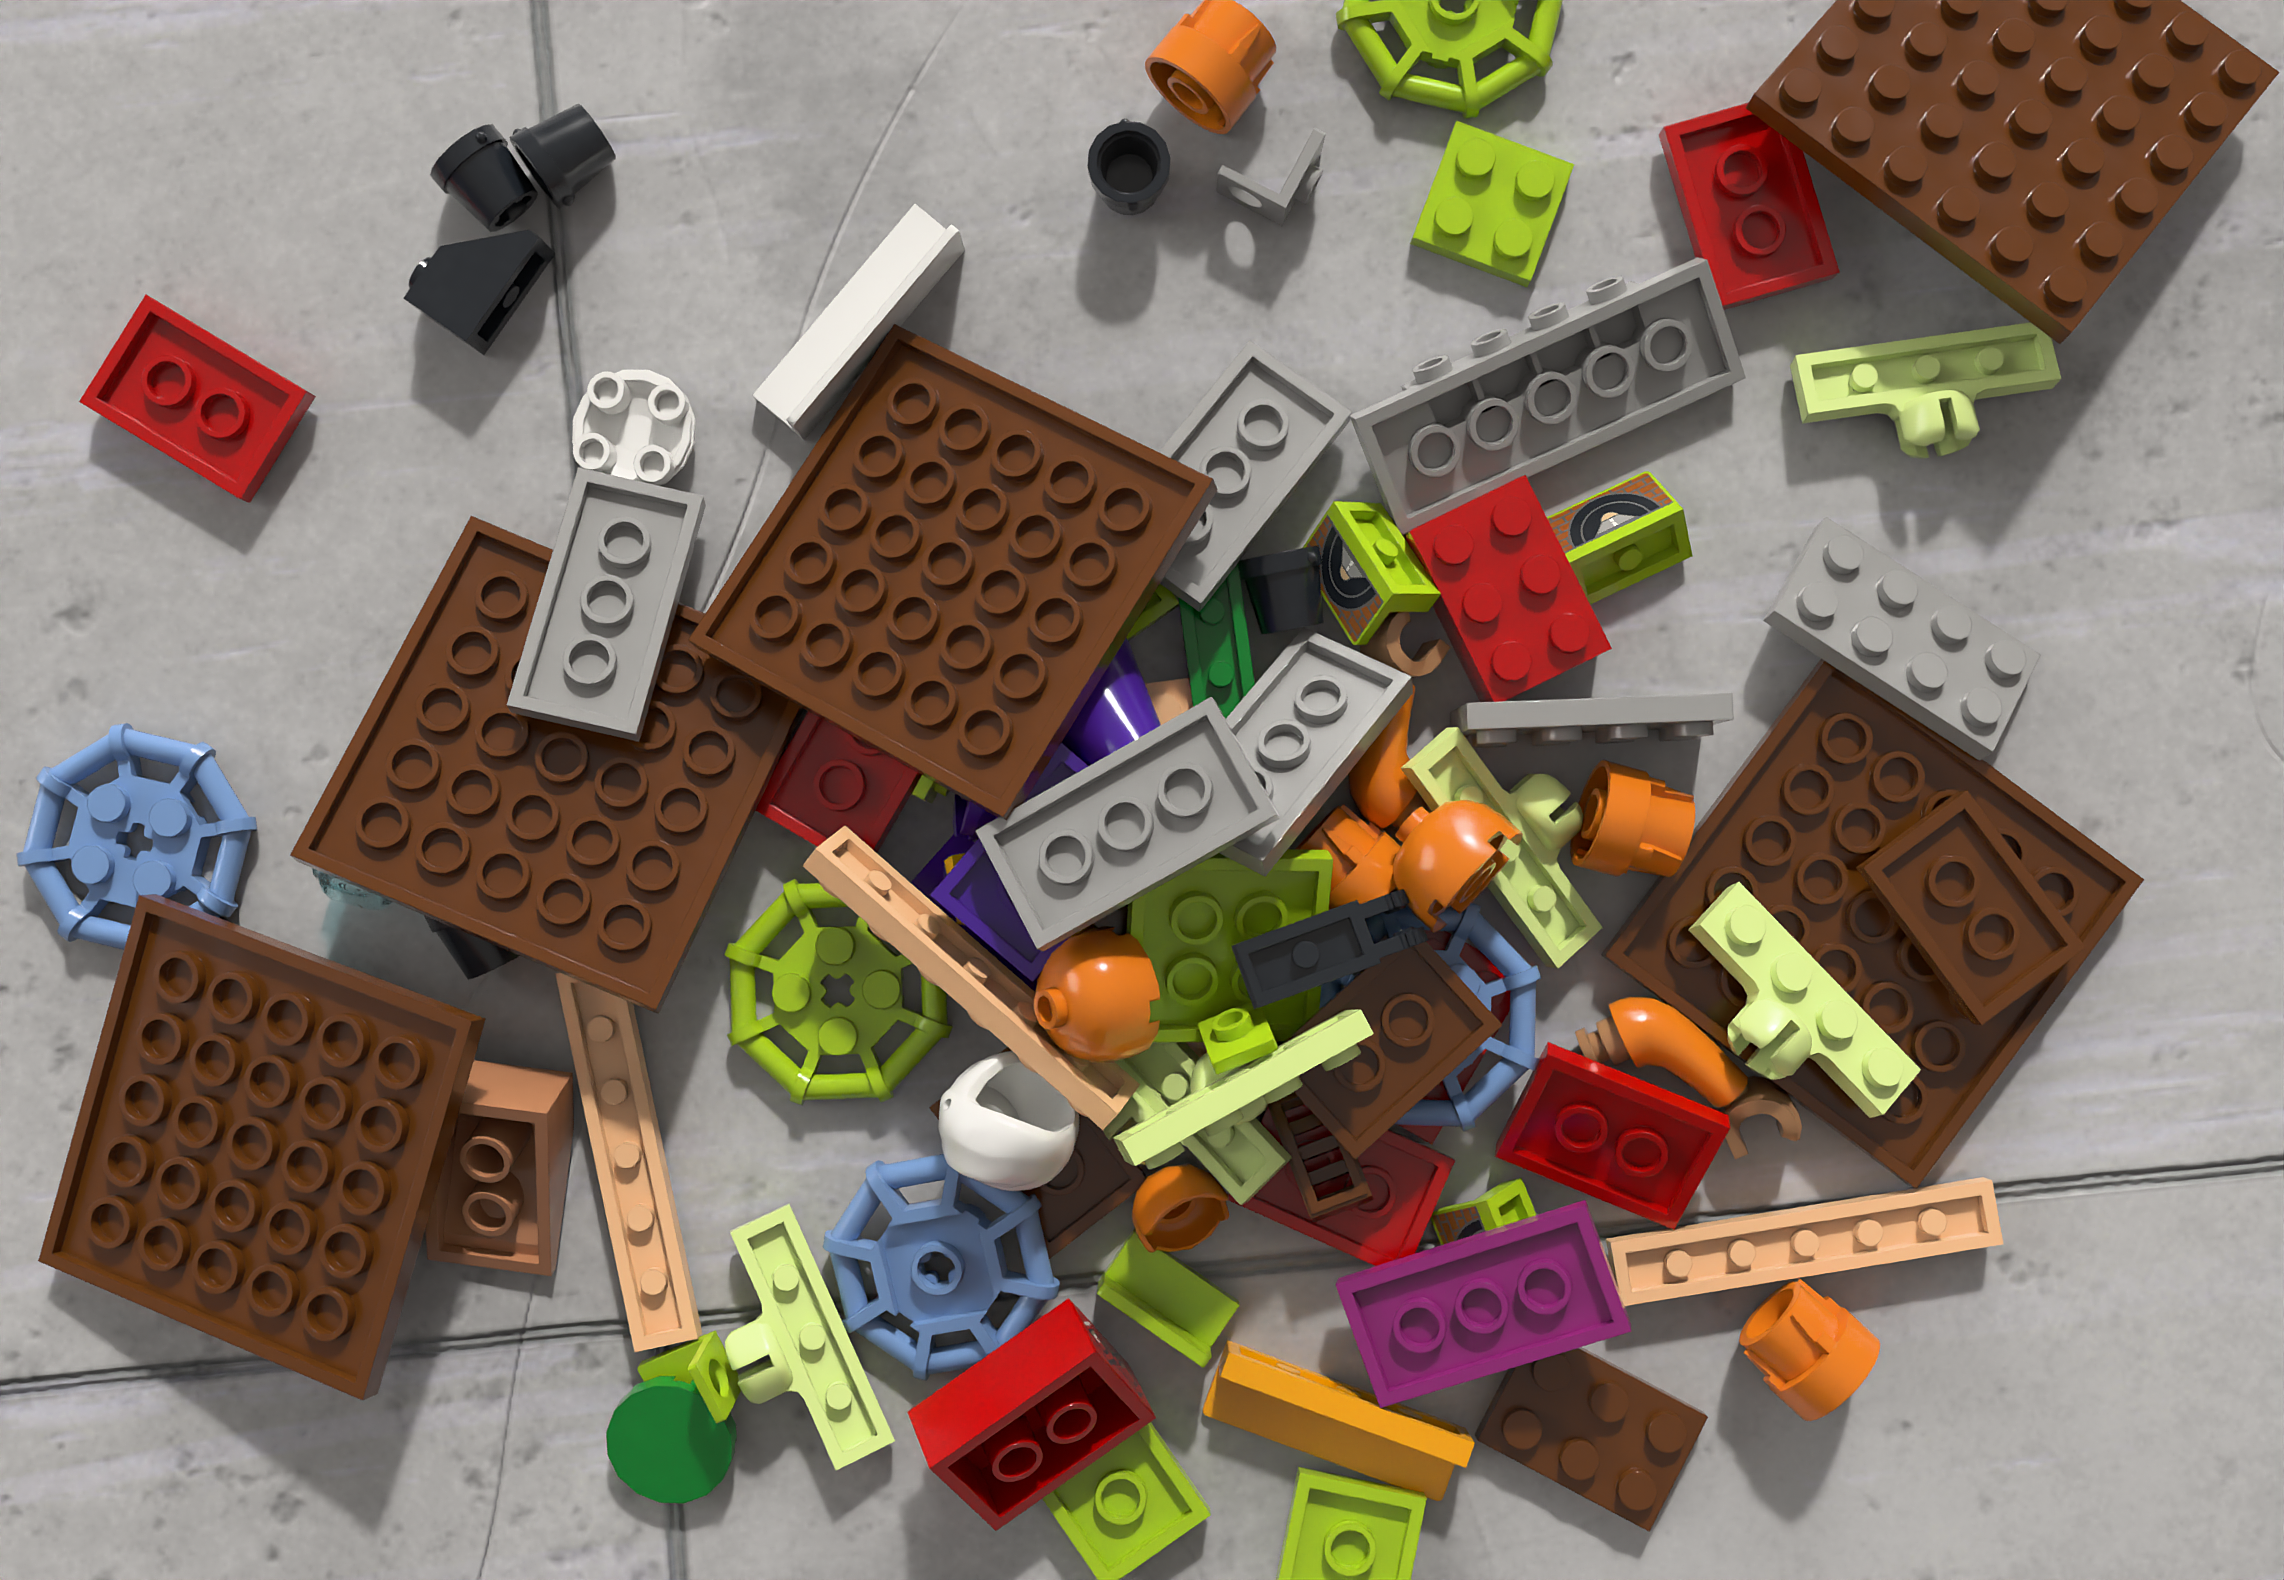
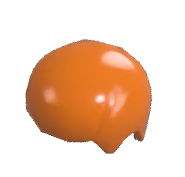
M1191 1164L1166 1166L1148 1176L1136 1192L1132 1209V1220L1136 1234L1145 1249L1150 1253L1156 1250L1174 1252L1192 1249L1210 1237L1220 1221L1229 1218V1210L1226 1203L1229 1197L1214 1176L1205 1170Z

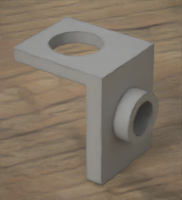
M1316 128L1313 129L1279 194L1222 165L1218 173L1216 191L1283 226L1295 201L1297 200L1306 205L1321 178L1323 169L1315 166L1322 152L1326 133Z

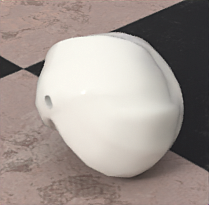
M1013 1051L991 1055L974 1063L956 1079L951 1088L941 1097L938 1129L942 1139L945 1160L954 1170L993 1188L1006 1191H1021L1040 1187L1051 1181L1062 1171L1074 1150L1079 1132V1114L1050 1083L1038 1073L1027 1069L1020 1062L1017 1054Z

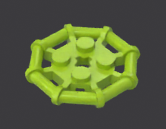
M1344 0L1342 9L1336 13L1338 29L1346 31L1381 86L1379 91L1381 96L1388 101L1393 97L1460 112L1464 119L1478 117L1480 109L1534 76L1544 77L1553 66L1550 53L1563 0H1537L1528 38L1513 28L1519 0H1466L1463 6L1464 12L1457 14L1452 10L1445 11L1439 5L1442 0H1380L1369 2L1370 0ZM1390 21L1407 51L1398 64H1396L1372 23ZM1501 47L1515 56L1516 59L1476 82L1474 63ZM1419 60L1425 61L1436 69L1456 68L1459 85L1410 74V72Z
M796 879L784 883V891L735 944L728 943L724 955L729 958L732 1032L727 1034L731 1046L737 1044L790 1094L789 1101L803 1105L805 1100L878 1098L880 1102H885L894 1097L893 1090L941 1038H949L953 1026L948 1024L947 993L939 986L927 981L921 975L922 1013L905 1007L902 979H904L903 968L913 963L903 954L897 956L870 931L868 923L860 916L855 926L819 927L812 909L848 907L840 899L828 894L821 887L820 883L799 884ZM797 916L804 934L779 960L761 953L783 928ZM755 967L773 973L774 981L772 990L774 1013L757 1020ZM845 974L849 975L854 981L849 989V992L855 998L848 1007L840 1001L833 1006L829 1005L824 999L828 992V989L823 984L824 980L828 975L835 979H840ZM899 1020L916 1027L896 1051L881 1064L874 1046ZM781 1025L808 1050L802 1068L800 1069L762 1032ZM846 1054H859L867 1072L816 1074L823 1055L839 1056Z

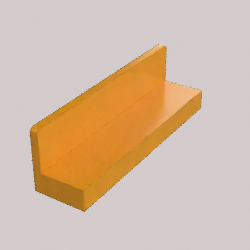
M1229 1340L1226 1341L1203 1404V1413L1210 1418L1391 1485L1424 1492L1426 1498L1435 1501L1443 1499L1455 1464L1464 1468L1467 1467L1475 1444L1465 1427L1400 1403L1380 1408L1376 1395Z

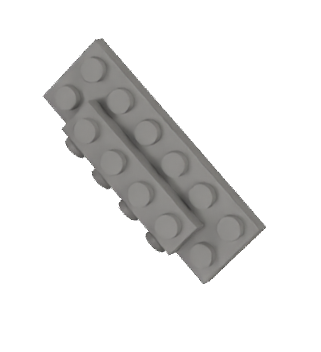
M1697 257L1640 284L1632 281L1625 284L1622 276L1600 281L1586 290L1589 301L1567 310L1565 303H1555L1543 307L1528 316L1531 327L1512 336L1508 335L1506 329L1486 333L1470 343L1473 350L1472 354L1452 363L1448 355L1434 357L1420 363L1412 370L1415 380L1401 386L1403 392L1350 415L1386 511L1403 535L1518 477L1526 475L1528 478L1745 379L1746 376L1708 260Z

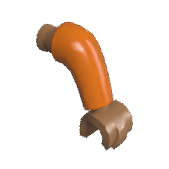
M1389 612L1366 645H1360V653L1412 676V678H1416L1432 672L1442 662L1451 647L1441 639L1424 642L1412 659L1408 658L1401 648L1400 635L1405 625L1411 622L1410 613ZM1414 685L1413 694L1348 773L1350 795L1358 810L1380 830L1390 824L1399 829L1404 821L1419 807H1423L1429 813L1432 812L1401 770V767L1410 760L1407 755L1409 724L1416 690Z
M1627 997L1609 1004L1612 1016L1596 1022L1598 1030L1589 1034L1585 1028L1575 1031L1584 1057L1599 1063L1611 1059L1614 1065L1632 1059L1638 1069L1646 1065L1663 1067L1692 1087L1714 1107L1721 1108L1720 1112L1729 1115L1730 1130L1726 1136V1141L1735 1159L1749 1154L1740 1131V1125L1746 1118L1753 1115L1767 1114L1776 1118V1125L1781 1137L1794 1142L1800 1140L1802 1124L1796 1105L1790 1097L1763 1077H1747L1693 1022L1674 1007L1652 997Z

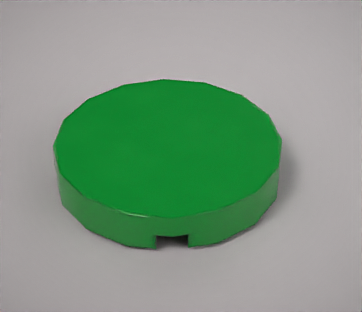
M658 1376L637 1384L620 1400L606 1431L607 1455L617 1476L635 1493L659 1503L684 1504L708 1495L724 1479L735 1454V1443L737 1441L736 1423L731 1413L725 1421L715 1422L694 1380L688 1384L683 1381H673L676 1376Z

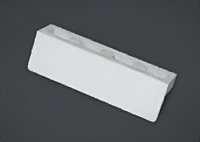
M914 204L752 396L805 440L867 367L893 325L901 326L965 251L960 231L953 225L945 229L918 205Z

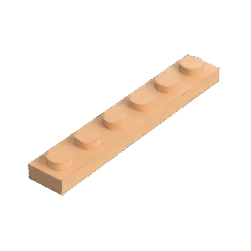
M843 826L819 845L803 864V867L818 879L821 887L828 894L843 901L868 923L869 928L877 937L893 945L918 968L920 974L927 981L942 988L967 1010L970 1018L977 1025L992 1032L1017 1054L1018 1059L1027 1069L1042 1076L1067 1099L1070 1106L1077 1113L1088 1117L1102 1130L1119 1114L1140 1084L1114 1061L1101 1063L1086 1061L1069 1056L1059 1048L1036 1018L1034 1012L1036 992L848 827Z
M555 973L634 1352L698 1339L703 1333L634 1005L562 973Z
M1980 1177L1919 1187L1917 1189L1913 1188L1675 1227L1674 1230L1668 1228L1606 1238L1610 1268L1624 1306L2003 1245V1238L1993 1182L1990 1179Z

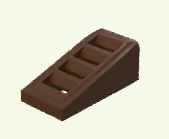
M1295 1092L1267 1104L1282 1145L1292 1157L1289 1163L1312 1222L1326 1219L1374 1200L1358 1158L1354 1159L1334 1135L1298 1148L1295 1140L1296 1136L1322 1127L1324 1124L1315 1114L1290 1123L1288 1122L1285 1112L1305 1104ZM1340 1148L1343 1160L1308 1173L1305 1161ZM1350 1174L1353 1185L1322 1197H1317L1314 1189L1315 1186Z

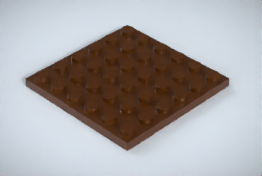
M1836 0L1753 94L1746 109L2057 343L2061 344L2098 301L2279 74V71L2181 0Z
M894 324L688 641L709 656L992 815L1007 821L1013 809L1023 804L1218 489L1213 478Z
M471 516L290 856L306 866L659 1014L804 708L697 649L688 639L705 613L678 602L639 742L511 713L507 702L553 549Z
M1820 659L1695 827L1687 854L1678 871L1671 877L1660 875L1602 952L1601 956L1661 1001L1674 1007L1701 1031L1735 1055L1728 1043V1025L1746 1006L1747 994L1743 986L1689 931V928L1727 887L1740 882L1921 1069L1883 1115L1869 1118L1838 1084L1810 1058H1807L1792 1076L1776 1080L1765 1079L1777 1086L1785 1094L1908 1186L1917 1189L2144 879L1983 759L1979 761L1828 662ZM1968 790L2086 947L1984 1025H1976L1970 1021L1856 869L1857 866L1958 791ZM1750 1042L1739 1056H1735L1746 1064L1758 1046Z
M157 894L139 895L38 1261L362 1401L377 1395L486 1019Z

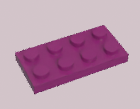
M1586 1200L1340 1277L1335 1284L1380 1408L1631 1332V1322Z

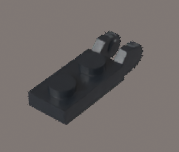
M1404 889L1362 904L1355 900L1232 945L1231 947L1253 1008H1260L1381 963L1380 958L1428 941L1424 927L1417 929L1414 927L1394 933L1392 938L1375 944L1372 940L1365 919L1382 913L1388 915L1406 908L1409 900Z

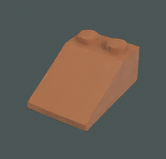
M474 1060L426 1225L427 1260L552 1276L557 1263L574 1131L573 1073Z

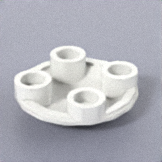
M622 370L617 373L602 372L595 375L590 380L587 393L583 396L573 418L572 443L575 461L582 468L658 486L668 483L685 466L695 444L696 419L689 400L669 378L650 370Z

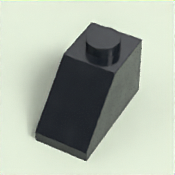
M530 230L439 246L432 258L427 257L416 266L409 279L410 289L403 299L473 349L485 355L550 263L555 253L538 235Z

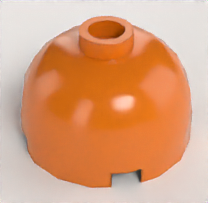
M1470 800L1445 802L1431 813L1423 807H1419L1404 821L1396 833V837L1403 842L1394 859L1393 878L1397 890L1404 889L1409 900L1407 907L1433 933L1439 931L1448 924L1438 915L1443 913L1449 906L1461 914L1483 892L1508 862L1509 858L1500 851L1507 839L1518 846L1522 840L1523 833L1503 815L1486 804Z
M1110 926L1084 931L1070 937L1053 951L1038 975L1034 997L1036 1018L1053 1042L1069 1056L1095 1063L1118 1061L1136 1056L1148 1050L1158 1034L1160 1020L1149 1023L1151 1014L1150 1002L1160 999L1159 984L1150 958L1136 938L1129 933L1116 935L1113 932L1116 927Z

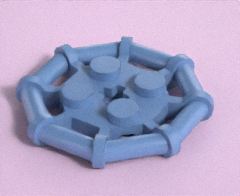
M124 723L111 726L108 735L55 767H43L36 777L40 787L23 852L17 853L16 856L18 866H25L59 924L57 931L60 936L69 942L81 939L124 950L131 925L98 918V916L109 901L136 908L139 895L157 894L168 899L179 891L189 889L199 899L189 907L218 918L220 916L230 917L238 907L234 898L252 831L258 829L256 817L248 816L214 759L216 756L215 749L205 742L195 745L137 731L130 724ZM140 758L178 766L179 772L171 783L143 777ZM117 761L119 778L111 783L98 786L91 793L77 784L111 762ZM197 782L220 821L208 824L204 816H198L191 802L195 801L190 792ZM67 799L78 807L69 845L52 848L64 801ZM139 824L145 826L144 836L153 839V847L151 851H140L136 859L131 855L130 847L127 846V837L129 833L136 831ZM222 836L210 882L201 876L211 838ZM71 860V868L74 875L79 881L85 883L90 892L80 905L55 865L56 862Z
M1473 902L1461 914L1449 906L1443 913L1438 915L1448 924L1439 931L1453 932L1445 950L1435 951L1490 1012L1491 997L1510 990L1509 1045L1489 1037L1442 1080L1449 1100L1421 1099L1394 1125L1461 1127L1463 1132L1475 1128L1474 1121L1529 1069L1535 1071L1540 1060L1535 1057L1536 981L1542 978L1537 965L1530 966L1481 915V906ZM1407 906L1388 915L1382 913L1365 919L1374 944L1378 943L1385 936L1387 939L1392 938L1394 933L1405 930L1410 926L1416 929L1424 927V930H1430ZM1467 938L1504 975L1503 977L1484 983L1475 971L1462 960L1459 955ZM1350 974L1323 984L1321 986L1319 1009L1341 990V984L1345 986L1355 976ZM1484 1049L1503 1057L1469 1091L1463 1094L1456 1076L1464 1068L1472 1064Z
M944 1154L885 1164L883 1161L878 1160L868 1166L865 1170L866 1179L834 1229L826 1231L824 1235L823 1248L830 1252L845 1315L842 1323L847 1333L857 1332L913 1370V1377L916 1379L927 1381L931 1374L970 1368L1034 1323L1047 1302L1058 1296L1060 1281L1053 1277L1038 1213L1042 1204L1035 1194L1027 1196L1021 1191H1006L993 1188L964 1176L948 1165ZM945 1180L942 1198L909 1204L899 1189ZM964 1184L1004 1211L1005 1214L991 1222L979 1207L965 1204L959 1200L961 1185ZM882 1202L891 1215L892 1220L878 1241L865 1239L860 1234ZM1014 1227L1016 1228L1026 1274L1009 1271L1007 1268L1000 1236ZM933 1251L942 1252L945 1257L950 1258L954 1263L955 1267L949 1271V1280H940L937 1271H926L924 1262L931 1259ZM858 1259L871 1263L878 1297L873 1300H867ZM1000 1291L1021 1295L1000 1328L994 1327L986 1312ZM887 1310L894 1316L901 1313L913 1321L910 1327L919 1332L918 1342L879 1315ZM970 1329L977 1339L976 1341L936 1347L935 1342L937 1334Z

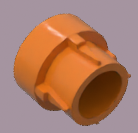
M1203 0L1191 15L1184 14L1179 22L1171 28L1146 59L1145 69L1159 93L1183 116L1205 130L1216 134H1227L1249 108L1260 91L1257 87L1274 64L1271 58L1276 53V44L1264 24L1241 4L1234 0Z
M1607 760L1600 761L1592 770L1578 803L1584 818L1581 831L1570 842L1572 863L1578 867L1615 877L1623 873L1627 874L1628 870L1665 877L1673 876L1680 868L1691 842L1695 824L1694 796L1667 787L1664 780L1649 777L1646 771Z
M1344 804L1341 807L1339 805L1335 807L1295 848L1328 850L1331 854L1333 869L1329 910L1358 900L1359 904L1390 894L1396 887L1393 878L1394 859L1401 846L1372 822L1366 824Z
M1801 1279L1797 1282L1787 1283L1770 1294L1751 1314L1739 1337L1740 1344L1746 1349L1744 1354L1765 1375L1762 1380L1768 1384L1772 1392L1805 1421L1817 1420L1845 1402L1866 1379L1875 1365L1880 1352V1341L1847 1309L1840 1307L1828 1296L1821 1297Z

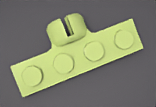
M2031 322L1795 355L1790 364L1802 424L1875 413L1886 414L1895 423L1901 450L1911 458L1919 459L1929 458L1927 446L1930 444H1934V449L1938 456L1959 451L1969 445L1972 438L1976 437L1980 430L1974 407L1975 400L2053 389L2061 380L2052 338Z
M1458 727L1446 728L1401 767V770L1431 811H1434L1445 802L1470 800L1486 804L1503 815L1523 833L1522 840L1518 846L1507 839L1500 849L1509 860L1487 887L1546 967L1560 968L1603 928L1562 872L1557 861L1560 849L1581 831L1584 818L1582 809L1576 801L1566 811L1560 807L1571 793L1557 779L1549 774H1527L1512 789L1505 791Z
M1740 882L1727 887L1689 928V931L1743 986L1747 994L1746 1006L1728 1025V1043L1737 1056L1741 1054L1750 1042L1758 1046L1757 1050L1749 1057L1745 1064L1757 1074L1771 1080L1792 1076L1807 1058H1810L1838 1084L1869 1118L1883 1115L1920 1072L1921 1069Z
M1344 1010L1280 1045L1277 1051L1218 1075L1215 1074L1208 1053H1205L1199 1058L1192 1071L1191 1095L1113 1137L1125 1162L1136 1166L1144 1161L1148 1169L1161 1166L1185 1151L1180 1142L1181 1140L1203 1128L1208 1136H1213L1235 1124L1239 1125L1255 1119L1265 1110L1267 1104L1275 1102L1299 1089L1303 1085L1299 1078L1300 1074L1320 1063L1325 1071L1347 1063L1361 1053L1356 1043L1374 1033L1362 1010Z
M1152 1042L1148 1050L1133 1057L1114 1061L1140 1085L1119 1114L1103 1130L1110 1141L1119 1131L1124 1132L1191 1095L1192 1071L1200 1057L1186 1042ZM1256 1118L1239 1125L1235 1124L1213 1136H1208L1203 1128L1180 1141L1182 1145L1188 1147L1240 1205L1248 1202L1292 1158Z
M790 1204L784 1205L731 1230L730 1234L761 1301L762 1313L756 1320L728 1334L725 1340L726 1357L731 1369L736 1370L768 1354L770 1356V1359L739 1374L738 1385L743 1395L751 1403L762 1404L785 1392H798L806 1402L835 1470L895 1442Z

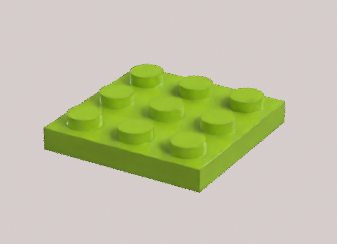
M1287 849L1266 876L1218 853L1128 904L1126 934L1129 933L1136 938L1150 958L1159 984L1160 999L1150 1002L1151 1014L1149 1023L1160 1020L1158 1034L1153 1042H1204L1197 1024L1198 1022L1251 1001L1231 946L1328 911L1333 858L1328 850ZM1322 985L1262 1006L1276 1042L1285 1041L1319 1010Z

